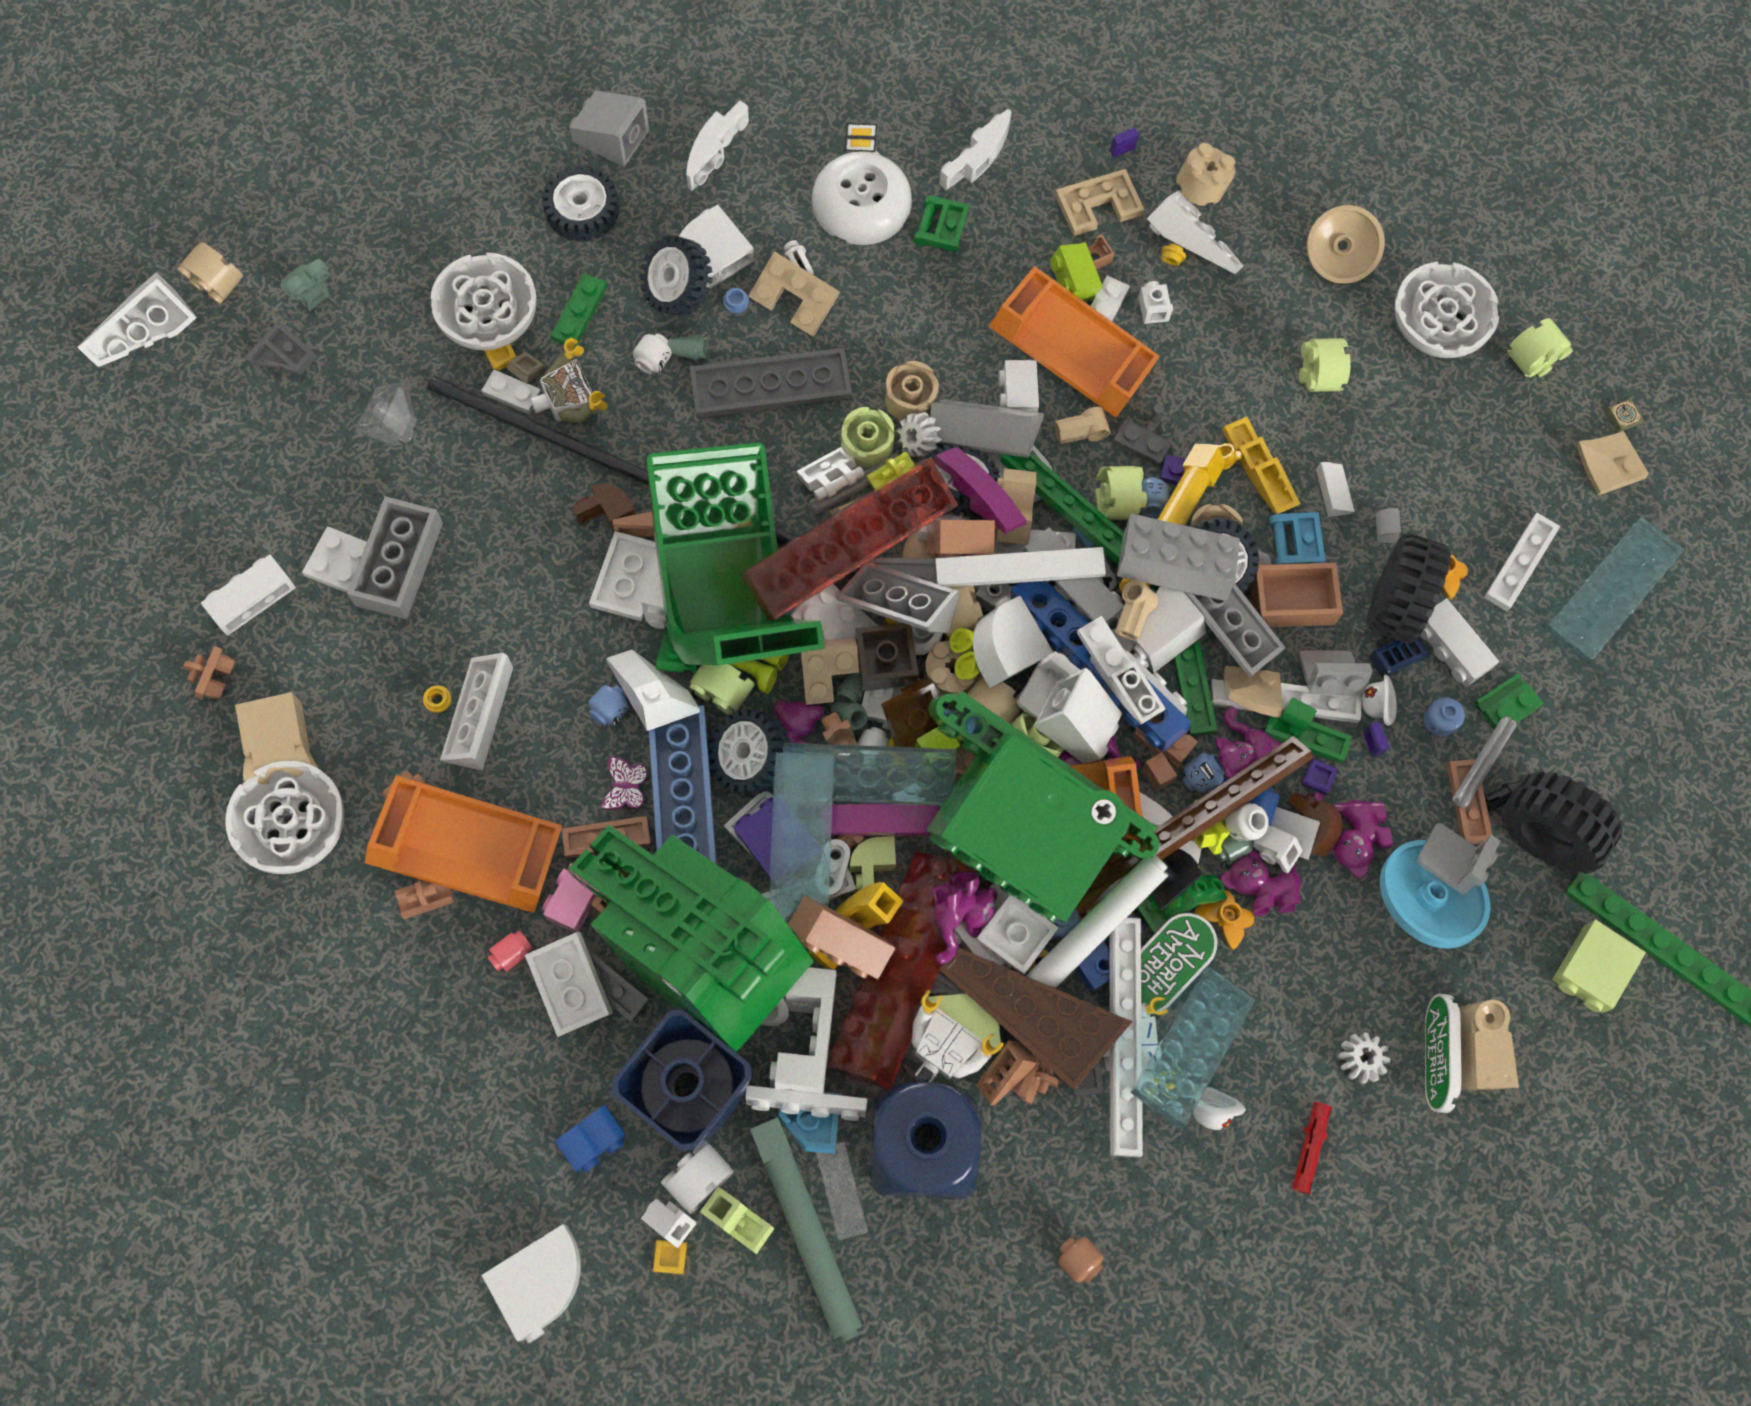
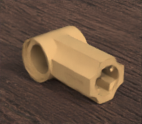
M1101 407L1087 409L1079 416L1056 420L1054 424L1055 434L1060 444L1087 438L1093 442L1102 440L1110 435L1104 410Z
M1132 580L1124 587L1122 597L1126 602L1115 633L1129 640H1137L1140 637L1147 614L1157 607L1159 599L1158 595L1143 582Z

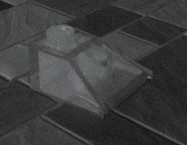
M401 381L376 387L354 432L392 446L408 443L414 435L413 428L417 420L407 384Z

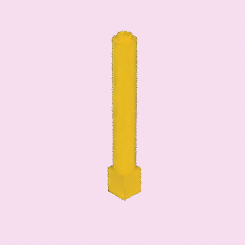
M1195 444L1183 464L1185 472L1159 515L1158 520L1186 525L1207 486H1214L1225 466L1219 445ZM1122 579L1121 583L1119 584L1121 592H1123L1124 587L1130 581H1132V579ZM1143 582L1150 588L1151 584Z

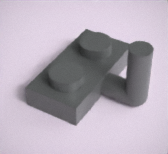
M1162 404L1154 406L1145 428L1125 419L1114 438L1113 444L1160 467L1172 444L1171 441L1154 433L1162 418L1164 406Z

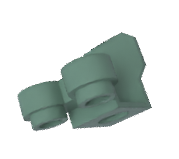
M316 259L309 265H300L281 280V289L292 300H299L310 311L330 296L327 285L324 283L330 275L328 267L321 259Z

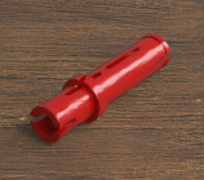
M1313 1102L1308 1127H1304L1303 1133L1306 1135L1294 1182L1291 1186V1189L1308 1195L1311 1194L1310 1190L1323 1140H1327L1328 1136L1326 1128L1330 1112L1332 1111V1107L1329 1105Z

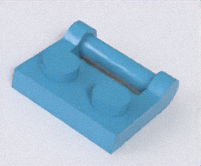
M1319 512L1275 514L1269 517L1270 526L1274 530L1277 558L1275 559V565L1326 562ZM1285 525H1291L1295 555H1288Z

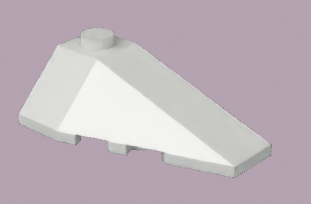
M1180 190L1168 196L1147 218L1150 222V228L1157 235L1162 234L1165 238L1234 274L1243 267L1224 242H1217L1214 239L1216 237L1215 230L1211 225L1200 222L1198 217L1201 213L1181 194Z
M156 272L78 346V349L95 365L100 367L127 356L129 351L142 346L146 348L154 345V341L166 336L171 338L178 335L197 317L179 294Z
M629 650L606 658L609 667L647 731L700 712L698 705L687 689L661 670H657L653 664L635 651Z

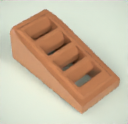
M652 512L613 519L614 532L617 531L635 537L655 538Z
M1009 1040L976 1085L989 1104L995 1105L1034 1068L1037 1061L1022 1043ZM992 1081H993V1082L996 1084V1086H997L995 1089H994V1088L992 1087V1085L990 1084Z

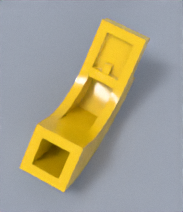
M884 882L862 888L843 902L835 911L869 929L878 924H888L903 900ZM810 950L808 953L825 969L835 970L838 964L829 960L827 955L820 951L815 953Z

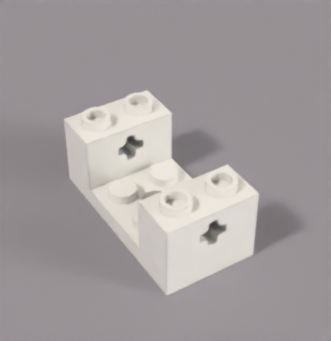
M809 967L783 997L788 1005V1011L813 1014L812 1033H817V1036H811L810 1056L778 1052L777 1062H771L770 1087L824 1094L836 987V970Z

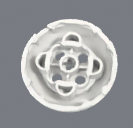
M852 152L835 158L822 169L813 186L812 208L816 220L828 234L847 240V243L869 245L892 237L900 231L911 212L912 194L906 176L891 160L875 153ZM878 195L881 196V200L879 202H875L873 200V197Z
M486 253L484 256L471 257L470 254L457 259L440 273L431 291L432 313L441 331L453 342L474 350H493L514 342L528 329L536 311V291L528 272L515 260L496 253ZM466 306L473 308L471 313L465 309ZM485 320H491L490 323L483 324Z
M1432 262L1416 268L1402 282L1395 299V318L1403 336L1418 350L1439 358H1456L1473 353L1490 339L1499 322L1497 309L1499 302L1491 285L1471 268L1457 263L1445 265ZM1461 313L1463 320L1457 319L1456 314Z
M280 761L254 771L257 777L248 778L242 785L239 784L227 807L226 832L233 849L252 867L273 874L297 873L323 860L339 840L344 824L342 797L333 781L320 769L304 762ZM272 767L297 768L304 772L302 776L295 778L286 771L277 770L271 774L268 780L270 784L263 785L257 783L260 777L266 778L267 771ZM280 802L282 804L274 812H271V809ZM303 802H309L306 807L307 812H300L299 810ZM278 830L280 833L279 837L269 839L270 831ZM300 830H308L307 835L304 838H297V834Z

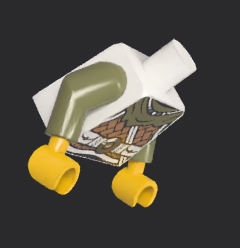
M569 338L565 341L564 350L566 352H562L541 378L540 383L543 394L530 398L535 413L550 408L556 421L583 423L597 413V409L602 411L607 409L608 404L601 400L605 398V394L600 391L592 392L577 359L573 360V356H581L584 352L583 347L579 345L574 348L578 340Z

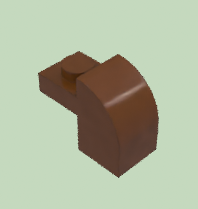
M608 483L592 485L591 488L594 496L582 498L575 505L571 506L579 526L604 514L613 531V519L636 515L635 509L626 493L619 487Z
M1294 792L1288 801L1307 818L1320 822L1311 852L1326 857L1340 838L1342 832L1341 815L1333 804L1322 800L1319 801L1309 793L1302 795Z

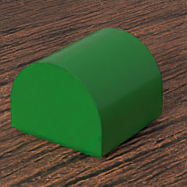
M1291 698L1279 719L1305 732L1317 711L1296 698Z

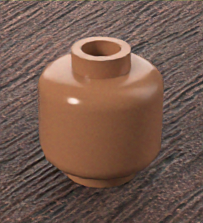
M1070 1237L1059 1248L1063 1253L1058 1260L1059 1265L1076 1283L1084 1281L1088 1284L1104 1268L1101 1264L1103 1261L1102 1253L1087 1237H1080L1077 1240Z

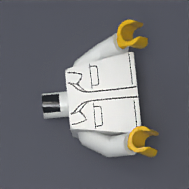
M930 990L926 991L912 1029V1045L916 1049L915 1056L924 1062L916 1072L915 1077L923 1083H932L938 1073L949 1080L952 1076L962 1078L979 1071L991 1058V1055L997 1053L1003 1047V1042L996 1048L992 1047L990 1038L995 1034H990L984 1040H981L938 1009L942 1000L941 995L936 1003H932L927 997Z

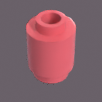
M520 930L515 934L511 932L489 949L491 955L488 959L497 971L503 968L505 972H508L525 959V955L533 947Z

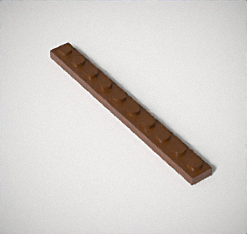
M1293 736L1158 826L1154 831V834L1159 839V850L1155 855L1163 860L1313 759L1311 750ZM1115 855L1107 860L1075 909L1082 914L1099 903L1143 858L1127 855V857Z

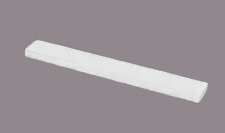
M1126 917L1110 933V1012L1133 1021L1110 1048V1155L1142 1157L1141 918Z

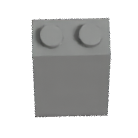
M595 91L590 99H586L581 112L570 123L569 130L573 143L624 167L649 131L645 100L640 97Z

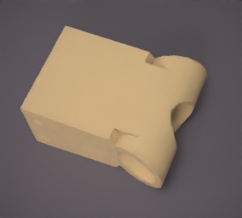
M292 692L235 705L243 752L246 757L243 767L244 782L248 778L257 777L254 773L257 769L280 761H299L317 768L309 751L302 702ZM272 767L268 769L266 778L260 777L257 783L263 785L270 784L268 780L271 774L277 770L286 771L295 778L302 776L304 772L297 768Z
M1492 999L1461 1006L1459 1008L1461 1016V1090L1519 1088L1512 1034L1508 1031L1510 1013L1506 1005L1501 1001Z

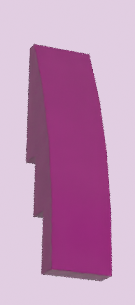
M954 447L936 455L935 465L953 477L952 486L970 498V509L986 520H995V527L1005 534L1026 525V518L1012 499L967 454L958 447Z
M911 804L820 805V834L881 835L882 837L931 835L926 829L939 811V806Z

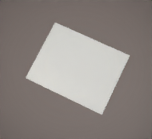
M1276 807L1271 826L1295 836L1303 850L1299 857L1309 860L1320 822Z

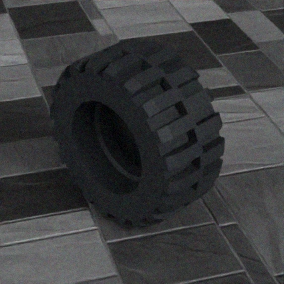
M1413 533L1403 534L1397 544H1395L1376 586L1367 617L1368 627L1374 632L1404 643L1415 642L1428 624V620L1433 614L1441 590L1444 587L1451 562L1450 549L1442 543Z
M1538 771L1525 776L1502 810V821L1505 830L1509 831V836L1516 840L1522 849H1526L1531 853L1530 855L1536 859L1543 860L1545 864L1551 867H1558L1559 870L1565 872L1571 871L1573 874H1589L1602 868L1619 842L1623 828L1617 811L1613 810L1612 805L1607 800H1603L1598 792L1590 790L1586 787L1587 785L1580 781L1576 782L1569 776H1560L1555 772L1545 773L1544 771Z

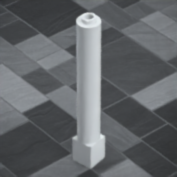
M1156 855L1153 858L1142 859L1026 976L1056 988L1168 877L1165 872L1168 868L1166 864Z

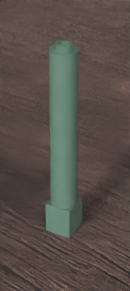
M777 1117L750 1130L833 1338L840 1337L843 1343L858 1336L857 1329L861 1328L862 1324Z

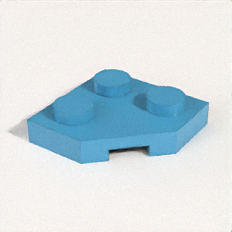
M824 1092V1094L841 1096V1093ZM781 1108L779 1109V1121L805 1151L835 1154L838 1114H829V1117H816L811 1115L810 1111L799 1110V1114H787L782 1112Z

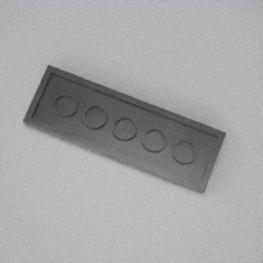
M845 348L689 367L696 418L852 399Z

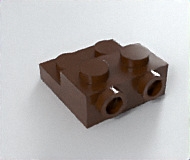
M925 678L900 689V695L881 704L897 753L902 756L915 750L916 739L940 726L931 718L928 710L931 700L940 696V691L934 682Z

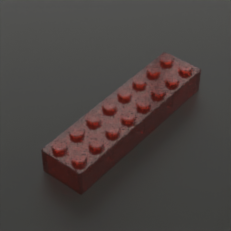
M930 457L919 461L742 570L739 574L768 621L776 620L958 506V503L933 459Z
M920 852L914 853L897 894L903 902L890 922L884 925L880 935L894 946L895 950L878 979L869 974L866 979L862 978L827 1062V1066L848 1078L891 1090L911 1040L913 1022L922 1006V998L926 991L931 990L941 965L937 963L935 957L946 950V943L942 937L941 928L935 918V901L932 891L943 884L952 885L951 877L961 871L974 872L960 860Z

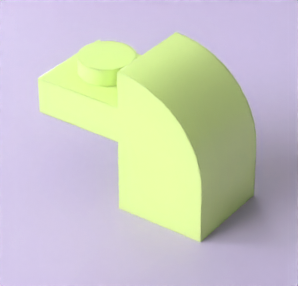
M873 837L863 841L856 847L850 861V872H861V874L856 875L857 892L868 885L874 884L873 871H895V837Z
M719 1186L700 1211V1213L756 1254L774 1230V1227Z

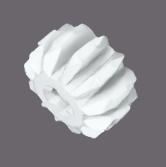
M924 412L918 414L911 413L907 415V418L900 421L902 428L896 431L901 435V438L897 442L903 443L902 451L909 452L910 457H927L931 451L934 452V449L938 448L936 442L942 439L937 436V432L941 428L935 427V418H929V415Z
M1364 1032L1360 1037L1356 1034L1351 1035L1350 1042L1345 1041L1341 1044L1346 1052L1339 1053L1338 1058L1347 1062L1341 1065L1342 1070L1351 1069L1348 1076L1349 1079L1352 1080L1358 1076L1360 1083L1364 1084L1368 1081V1078L1375 1082L1379 1080L1378 1074L1384 1075L1387 1073V1069L1383 1064L1389 1063L1391 1059L1383 1056L1382 1053L1386 1052L1388 1047L1382 1046L1379 1048L1380 1037L1376 1036L1370 1041L1369 1034ZM1367 1054L1369 1059L1362 1062L1360 1056Z

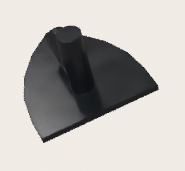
M1177 849L1162 860L1168 867L1165 870L1168 877L1152 892L1161 911L1204 875L1193 856L1182 849Z

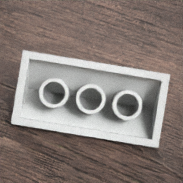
M498 653L471 658L440 761L483 770L513 670V666L506 654Z

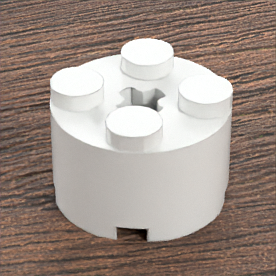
M707 1141L694 1149L692 1153L695 1156L689 1152L677 1164L678 1168L676 1169L677 1173L673 1170L661 1181V1184L690 1214L700 1207L716 1188L720 1187L733 1173L728 1163Z

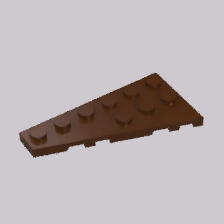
M959 947L955 957L939 969L1074 1090L1133 1022Z

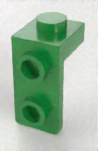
M1214 874L1202 875L1166 907L1170 918L1187 913L1200 904L1225 901L1227 896L1224 892L1223 884Z

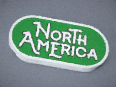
M1191 913L1176 915L1169 919L1141 949V1004L1147 1003L1150 1005L1153 998L1161 997L1165 1000L1158 1001L1155 1009L1158 1012L1167 1009L1210 964L1216 954L1217 936L1214 928L1206 919Z
M1436 994L1431 999L1425 1017V1094L1431 1110L1440 1113H1449L1454 1109L1455 1104L1451 1103L1453 1098H1458L1461 1091L1460 1009L1457 1003L1452 1002L1454 998L1446 994Z

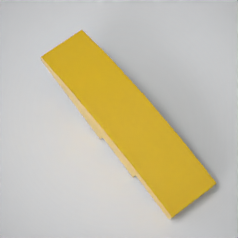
M1248 417L1224 426L1222 431L1228 443L1234 446L1235 451L1242 453V458L1239 460L1242 467L1274 514L1283 513L1300 505L1278 458L1272 457L1263 437H1257Z

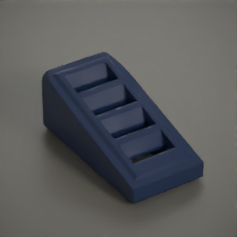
M1419 637L1413 642L1420 652L1417 655L1409 643L1399 640L1391 642L1371 653L1369 659L1383 680L1384 675L1390 677L1430 655ZM1401 646L1405 647V649L1411 656L1410 658H1407V656L1401 649ZM1393 650H1396V652L1398 653V655H1399L1400 658L1402 659L1401 662H1399V660H1398L1397 657L1395 656ZM1385 654H1388L1394 665L1391 666Z

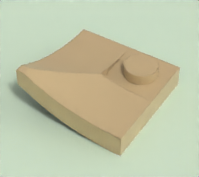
M1624 431L1598 439L1583 440L1577 445L1583 467L1597 495L1646 479L1649 474Z
M1225 666L1223 673L1226 695L1230 700L1251 711L1273 717H1281L1283 706L1279 672L1258 670L1248 677L1241 667Z

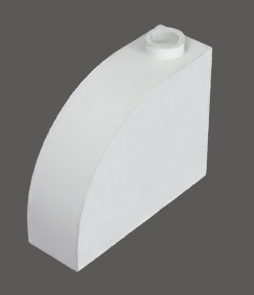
M719 205L704 210L700 216L692 220L683 229L679 236L699 243L701 248L706 250L705 256H708L711 261L707 265L712 267V273L708 274V277L712 278V284L707 283L706 287L708 288L714 287L754 262L752 245Z
M1006 596L994 603L993 605L996 609L982 617L975 627L973 635L975 659L989 688L1035 665L1041 659L1053 653L1021 596L1012 600Z
M562 1224L482 1274L517 1342L526 1339L530 1343L544 1334L542 1328L558 1318L568 1307L576 1292L580 1278L579 1250L568 1226Z

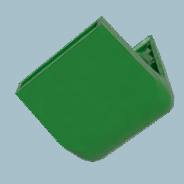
M748 443L650 454L647 457V469L655 546L667 630L676 655L685 664L719 666L825 649L821 620L795 619L789 614L785 605L764 445L762 443Z

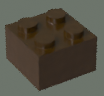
M896 623L856 628L855 639L858 650L862 691L908 686L918 681L919 674L911 625Z

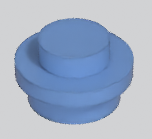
M732 288L724 295L723 304L727 311L741 313L747 309L749 298L742 289Z

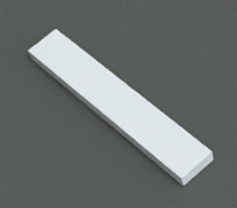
M1103 547L936 558L937 584L945 587L1105 577L1106 574Z

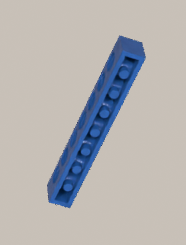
M1047 581L1019 582L1011 589V600L1021 596L1041 632L1048 638L1050 646L1057 652L1061 651L1080 670L1087 668L1115 705L1125 714L1127 722L1135 729L1138 727L1145 734V739L1152 747H1158L1164 753L1188 732L1191 721L1148 679L1147 681L1165 707L1164 711L1156 715L1162 721L1160 723H1153L1148 720L1140 724L1130 714L1095 666L1090 662L1089 658L1091 655L1085 645L1075 646L1071 643L1073 640H1081L1076 632L1089 624V622ZM1043 603L1045 607L1036 608L1033 604ZM1055 621H1061L1065 625L1062 627H1055L1054 625H1052V623Z

